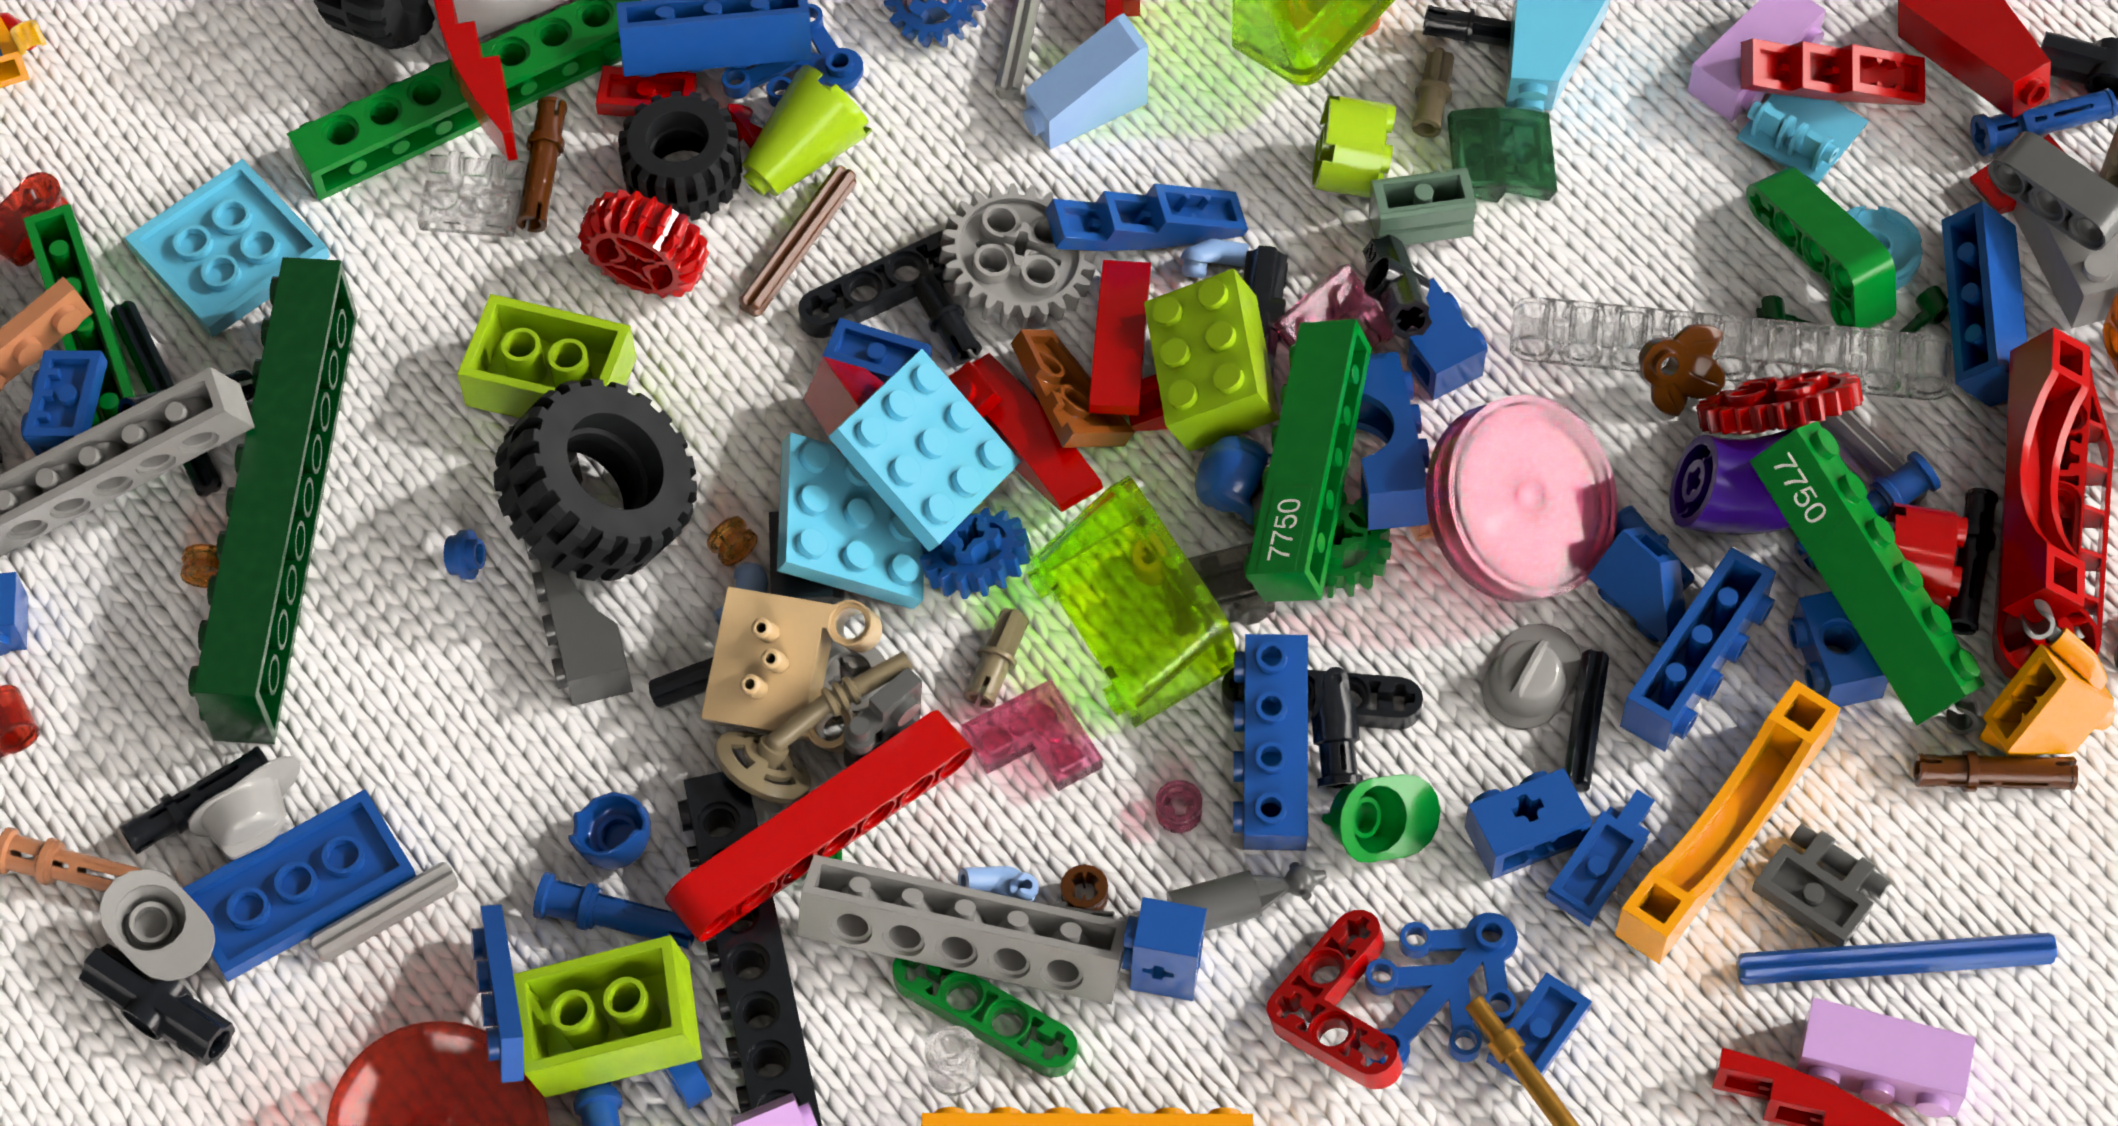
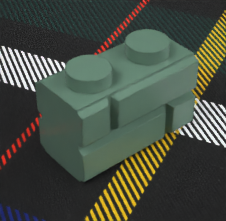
M1467 168L1446 170L1444 173L1437 171L1371 180V197L1369 198L1368 210L1375 239L1384 238L1389 234L1402 241L1403 245L1473 236L1476 200Z

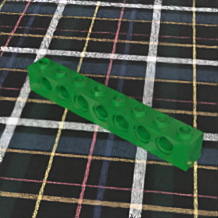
M577 0L570 4L559 6L553 12L529 23L520 24L511 31L492 40L480 43L483 58L500 55L507 86L510 112L601 71L603 66H612L621 62L622 55L616 3L641 0ZM449 60L435 63L428 69L402 81L393 82L384 89L363 99L350 102L341 109L315 121L306 122L299 128L286 134L296 164L317 199L321 201L481 126L461 93Z

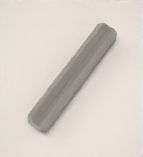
M1041 0L1013 1L995 82V93L1001 99L1016 100L1021 94Z
M1844 411L1840 416H1826V420L1820 422L1826 430L1876 477L1882 476L1885 478L1905 464L1851 411ZM1928 491L1921 494L1908 505H1917L1925 498Z
M440 862L310 936L311 946L322 962H328L456 890L459 886L458 880L451 867L446 862Z

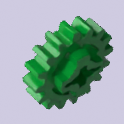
M1345 492L1342 495L1324 584L1327 598L1334 597L1336 588H1343L1348 597H1353L1355 585L1358 583L1367 590L1371 589L1374 575L1384 576L1386 560H1390L1392 543L1388 542L1390 528L1368 530L1361 497L1352 505L1347 503Z

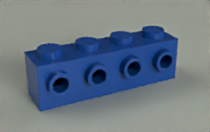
M642 0L616 3L624 77H651L659 73L680 71L697 73L705 69L724 67L741 69L757 64H793L800 60L812 59L810 16L807 0Z
M1981 201L1942 219L1941 224L1955 382L1966 393L1971 394L1987 406L1993 407L2008 400L2010 351L2027 342L2016 225Z
M1731 547L1627 696L1620 727L1663 752L1667 750L1675 736L1683 740L1697 719L1698 713L1694 709L1701 698L1709 702L1720 687L1724 678V674L1720 673L1727 660L1735 664L1744 652L1750 639L1749 636L1745 635L1753 623L1761 626L1771 612L1775 599L1769 595L1776 571Z
M1245 634L1244 651H1234V682L1244 683V701H1234V732H1244V751H1234L1233 782H1243V801H1233V833H1243V850L1306 851L1308 839V635Z

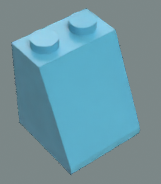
M1513 0L1505 107H1513L1516 112L1525 115L1542 114L1544 110H1553L1605 19L1610 0Z

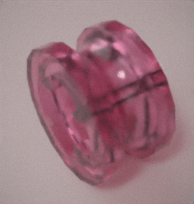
M1174 780L1163 785L1156 795L1155 815L1158 823L1165 830L1172 833H1185L1194 829L1202 817L1203 798L1200 790L1186 780ZM1173 799H1182L1184 806H1186V814H1175V809L1172 807Z

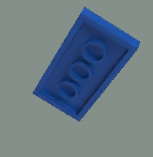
M366 789L277 836L266 846L231 861L182 889L206 913L213 924L215 945L212 956L226 981L229 982L410 880L416 874Z

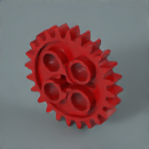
M1811 371L1793 376L1784 375L1783 379L1774 376L1748 380L1735 386V390L1719 391L1718 395H1710L1706 397V400L1698 401L1699 404L1696 405L1702 432L1709 431L1710 434L1722 432V435L1731 433L1732 435H1749L1767 430L1775 431L1776 428L1779 430L1796 429L1816 421L1820 423L1826 420V416H1840L1842 412L1854 410L1855 406L1862 405L1863 395L1860 377H1857V374L1849 375L1848 372L1836 374V372Z

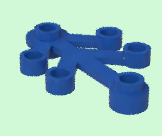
M808 4L810 18H815L814 21L810 22L811 41L818 53L812 52L811 60H800L793 64H759L748 70L730 67L722 74V86L726 96L740 99L748 95L751 89L768 82L766 86L768 102L771 106L776 107L782 95H777L775 92L786 90L791 82L790 78L782 75L795 69H800L802 65H809L823 73L818 80L822 85H827L831 88L836 84L844 92H848L857 86L863 76V61L857 52L848 48L837 47L824 27L821 8L815 4ZM734 80H741V81H743V82H742L741 84H739V85H731V84H729L730 82H732V81H734Z
M1483 913L1472 918L1465 929L1430 930L1423 923L1411 922L1402 928L1399 939V948L1408 958L1420 959L1426 956L1428 952H1463L1452 964L1396 967L1394 963L1387 959H1376L1369 963L1365 973V985L1375 995L1385 996L1393 992V990L1429 988L1392 1029L1383 1028L1379 1030L1395 1041L1403 1064L1402 1071L1406 1068L1409 1061V1044L1448 1001L1452 1028L1448 1043L1450 1055L1459 1062H1471L1478 1057L1482 1045V1036L1474 1027L1473 1019L1465 1007L1471 1002L1469 978L1481 965H1483L1487 989L1484 997L1489 1005L1494 1000L1504 1001L1508 1005L1509 1009L1505 1012L1494 1011L1503 1024L1508 1023L1513 1018L1516 999L1507 987L1504 961L1515 952L1518 935L1515 926L1509 919L1497 913ZM1485 931H1492L1499 934L1501 939L1496 942H1488L1481 934ZM1410 935H1419L1425 940V943L1421 946H1412L1407 942L1406 938ZM1382 971L1389 974L1391 980L1386 983H1378L1372 978V974ZM1466 1037L1471 1039L1475 1046L1470 1050H1463L1456 1045L1455 1041ZM1365 1055L1368 1066H1370L1373 1062H1378L1380 1064L1386 1062L1384 1056L1380 1060L1376 1061Z

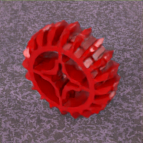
M618 189L616 193L605 192L601 198H596L593 205L588 207L580 225L581 230L578 235V239L581 241L580 249L584 254L589 255L588 262L601 268L600 273L602 275H608L615 279L616 285L623 284L632 290H638L645 294H657L662 299L668 294L674 297H682L685 292H691L694 285L698 284L704 272L710 253L706 248L708 241L699 234L700 228L697 225L688 222L686 214H679L674 211L672 204L664 205L658 202L656 196L651 199L646 198L639 191H635L630 195L625 190Z

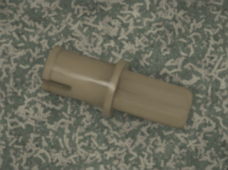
M1435 48L1434 52L1427 54L1422 81L1415 88V95L1418 101L1411 126L1413 132L1422 137L1432 138L1441 133L1445 104L1449 103L1452 98L1453 91L1449 85L1455 58L1452 53L1445 52L1444 48Z
M1008 608L1000 611L987 644L979 647L977 654L980 660L968 687L963 693L964 697L971 703L975 704L982 686H986L987 688L980 707L993 708L995 706L996 698L1008 671L1015 669L1017 665L1014 656L1029 624L1028 617L1022 614L1021 611Z

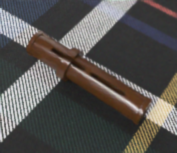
M552 96L542 97L538 100L534 130L528 135L526 142L529 158L516 224L523 230L526 220L529 219L528 232H542L547 227V216L557 159L563 154L565 147L562 131L568 106L561 99L558 103V109L555 110L557 97Z
M1965 750L1962 752V755L1917 753L1914 759L1913 776L1916 778V787H1961L1963 792H1976L1977 788L1987 787L2075 790L2078 783V765H2076L2077 760L2074 756L1978 755L1973 750Z

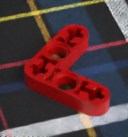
M1353 910L1342 915L1274 991L1267 1002L1266 1011L1274 1033L1281 1039L1363 1087L1383 1089L1395 1083L1402 1073L1403 1064L1395 1041L1388 1035L1336 1006L1366 972L1369 963L1380 956L1385 946V938L1378 918L1373 913L1365 910ZM1366 932L1368 933L1366 939L1361 938ZM1352 935L1358 936L1352 942L1350 941ZM1349 954L1350 959H1346L1345 956ZM1333 966L1340 970L1338 976L1331 982L1317 983L1312 980L1315 972L1320 968ZM1301 1008L1305 1020L1310 1024L1307 1028L1305 1020L1290 1013L1284 1018L1283 1013L1287 1010L1295 1013ZM1342 1028L1348 1032L1346 1039L1338 1045L1326 1046L1320 1042L1322 1035L1330 1029ZM1360 1046L1362 1048L1363 1054L1358 1051ZM1364 1055L1376 1061L1384 1056L1386 1062L1383 1064L1373 1062L1368 1067Z

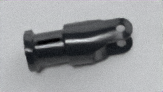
M1332 667L1325 673L1318 675L1314 680L1315 703L1312 708L1311 725L1313 744L1319 746L1321 777L1316 780L1317 788L1342 789L1353 782L1364 781L1363 775L1358 774L1355 743L1360 740L1358 713L1354 700L1350 695L1349 677L1344 669ZM1334 675H1338L1340 677V683H1338V680Z

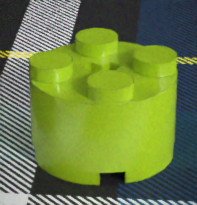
M1327 95L1320 119V125H1323L1320 139L1316 140L1312 171L1313 189L1365 198L1371 197V180L1383 179L1384 174H1388L1390 170L1393 145L1386 144L1387 133H1392L1396 105Z

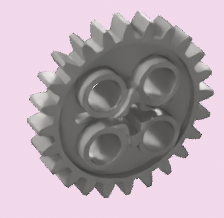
M1015 183L1010 184L1008 193L1002 195L995 185H991L988 199L978 191L973 192L970 204L960 201L956 215H949L939 244L942 247L939 263L945 264L942 277L943 280H955L951 292L953 296L967 293L968 298L965 304L967 310L978 304L984 307L981 319H988L994 312L1000 314V325L1002 327L1006 326L1010 317L1017 318L1021 329H1025L1030 317H1033L1040 327H1045L1049 313L1060 321L1063 319L1066 308L1075 311L1080 297H1086L1091 284L1090 281H1092L1096 270L1093 262L1097 251L1056 249L1045 209L1053 199L1052 192L1046 194L1041 200L1036 198L1035 186L1032 185L1028 188L1025 195L1018 193ZM992 228H998L1000 230H1003L1004 232H998L993 230ZM1039 239L1047 240V241H1049V242L1052 243V244L1044 243V242L1040 241ZM984 268H991L996 272H989ZM1031 279L1040 280V281H1042L1044 284L1036 283V282L1032 281Z

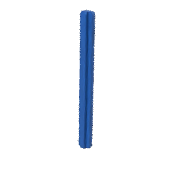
M2045 932L1741 953L1738 956L1736 970L1741 984L1752 985L2047 965L2055 962L2058 951L2055 936Z

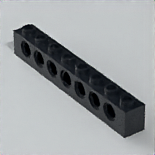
M723 771L683 780L687 799L677 801L683 832L694 830L696 845L686 847L691 871L758 827L751 794L733 783ZM720 827L732 829L729 834L722 837L710 835L713 830ZM771 897L739 919L752 922L753 924L743 931H733L727 927L715 935L716 939L705 941L712 973L723 971L726 987L715 989L721 1020H733L736 1036L725 1038L731 1069L742 1068L746 1085L735 1087L739 1109L742 1114L793 1093L798 1106L809 1103L817 1125L822 1126L774 898ZM750 967L763 970L758 977L753 979H743L738 976L740 972ZM767 1015L773 1018L769 1025L762 1028H754L748 1025L756 1016ZM768 1064H778L784 1067L782 1072L774 1077H763L758 1074L760 1069Z

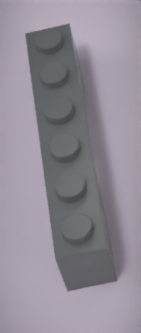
M567 451L571 470L581 485L583 478L577 452ZM524 540L529 560L537 559L528 552L531 546ZM546 558L539 560L541 571L532 573L538 602L548 601L551 614L542 616L548 646L559 645L561 657L551 659L558 689L569 688L573 706L633 692L618 624L599 612L577 590L568 574L565 575L552 569V562Z

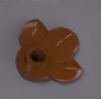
M1691 324L1684 327L1673 338H1654L1642 347L1638 357L1640 372L1644 379L1651 383V400L1658 410L1671 416H1679L1687 404L1688 397L1706 399L1707 396L1716 395L1724 388L1726 383L1725 373L1720 364L1711 358L1724 336L1721 330L1708 324ZM1669 357L1666 365L1661 368L1662 362Z

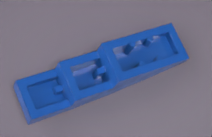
M1154 183L1146 195L1103 191L1095 203L1052 199L1045 209L1056 249L1087 251L1150 250L1195 245L1208 239H1229L1244 236L1248 231L1237 193L1234 191Z

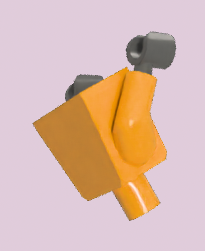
M2035 599L2033 602L2036 610L2045 618L2040 622L2034 623L2028 621L2023 614H2020L2022 625L2028 637L2036 640L2047 638L2050 641L2049 646L2042 644L2038 646L1982 717L1978 715L1977 701L1969 695L1955 704L1957 710L1964 714H1958L1950 709L1946 710L1947 724L1955 734L1964 735L1976 731L1980 734L1979 740L2008 756L2069 755L2079 748L2094 729L2102 731L2111 726L2115 716L2114 698L2105 687L2107 675L2096 653L2067 627L2061 631L2056 626L2049 604L2041 599Z

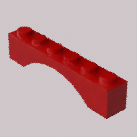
M2055 327L2011 350L2009 362L2001 610L2020 620V614H2023L2028 621L2034 623L2040 622L2045 618L2036 610L2033 602L2035 599H2041L2049 604L2055 621L2084 608L2085 562L2076 554L2064 534L2059 515L2058 482L2060 464L2067 437L2076 414L2090 388V347Z

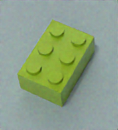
M1234 268L1144 302L1165 425L1189 452L1211 445L1222 437L1239 435L1279 420L1280 414L1257 296Z
M490 294L457 376L466 406L521 418L547 391L555 390L559 384L571 380L579 381L580 383L583 379L603 380L604 386H607L610 382L626 386L637 356L630 325Z
M671 935L514 974L523 1032L524 1074L544 1098L702 1059L690 963Z

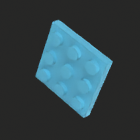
M243 159L125 237L128 248L212 338L270 299L271 279L273 276H279L283 257L330 258L327 246Z
M923 349L919 350L828 436L832 443L929 552L940 545L1021 462Z
M790 432L781 442L777 571L915 609L923 601L924 571L920 562V556L924 555L921 549L922 543L847 458L838 451L835 445Z

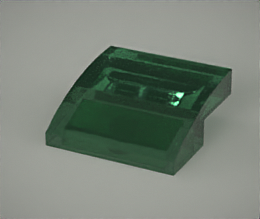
M1472 108L1455 110L1449 113L1447 121L1452 169H1468L1476 199L1498 203L1505 193L1550 201L1556 194L1558 189L1549 113L1517 108Z

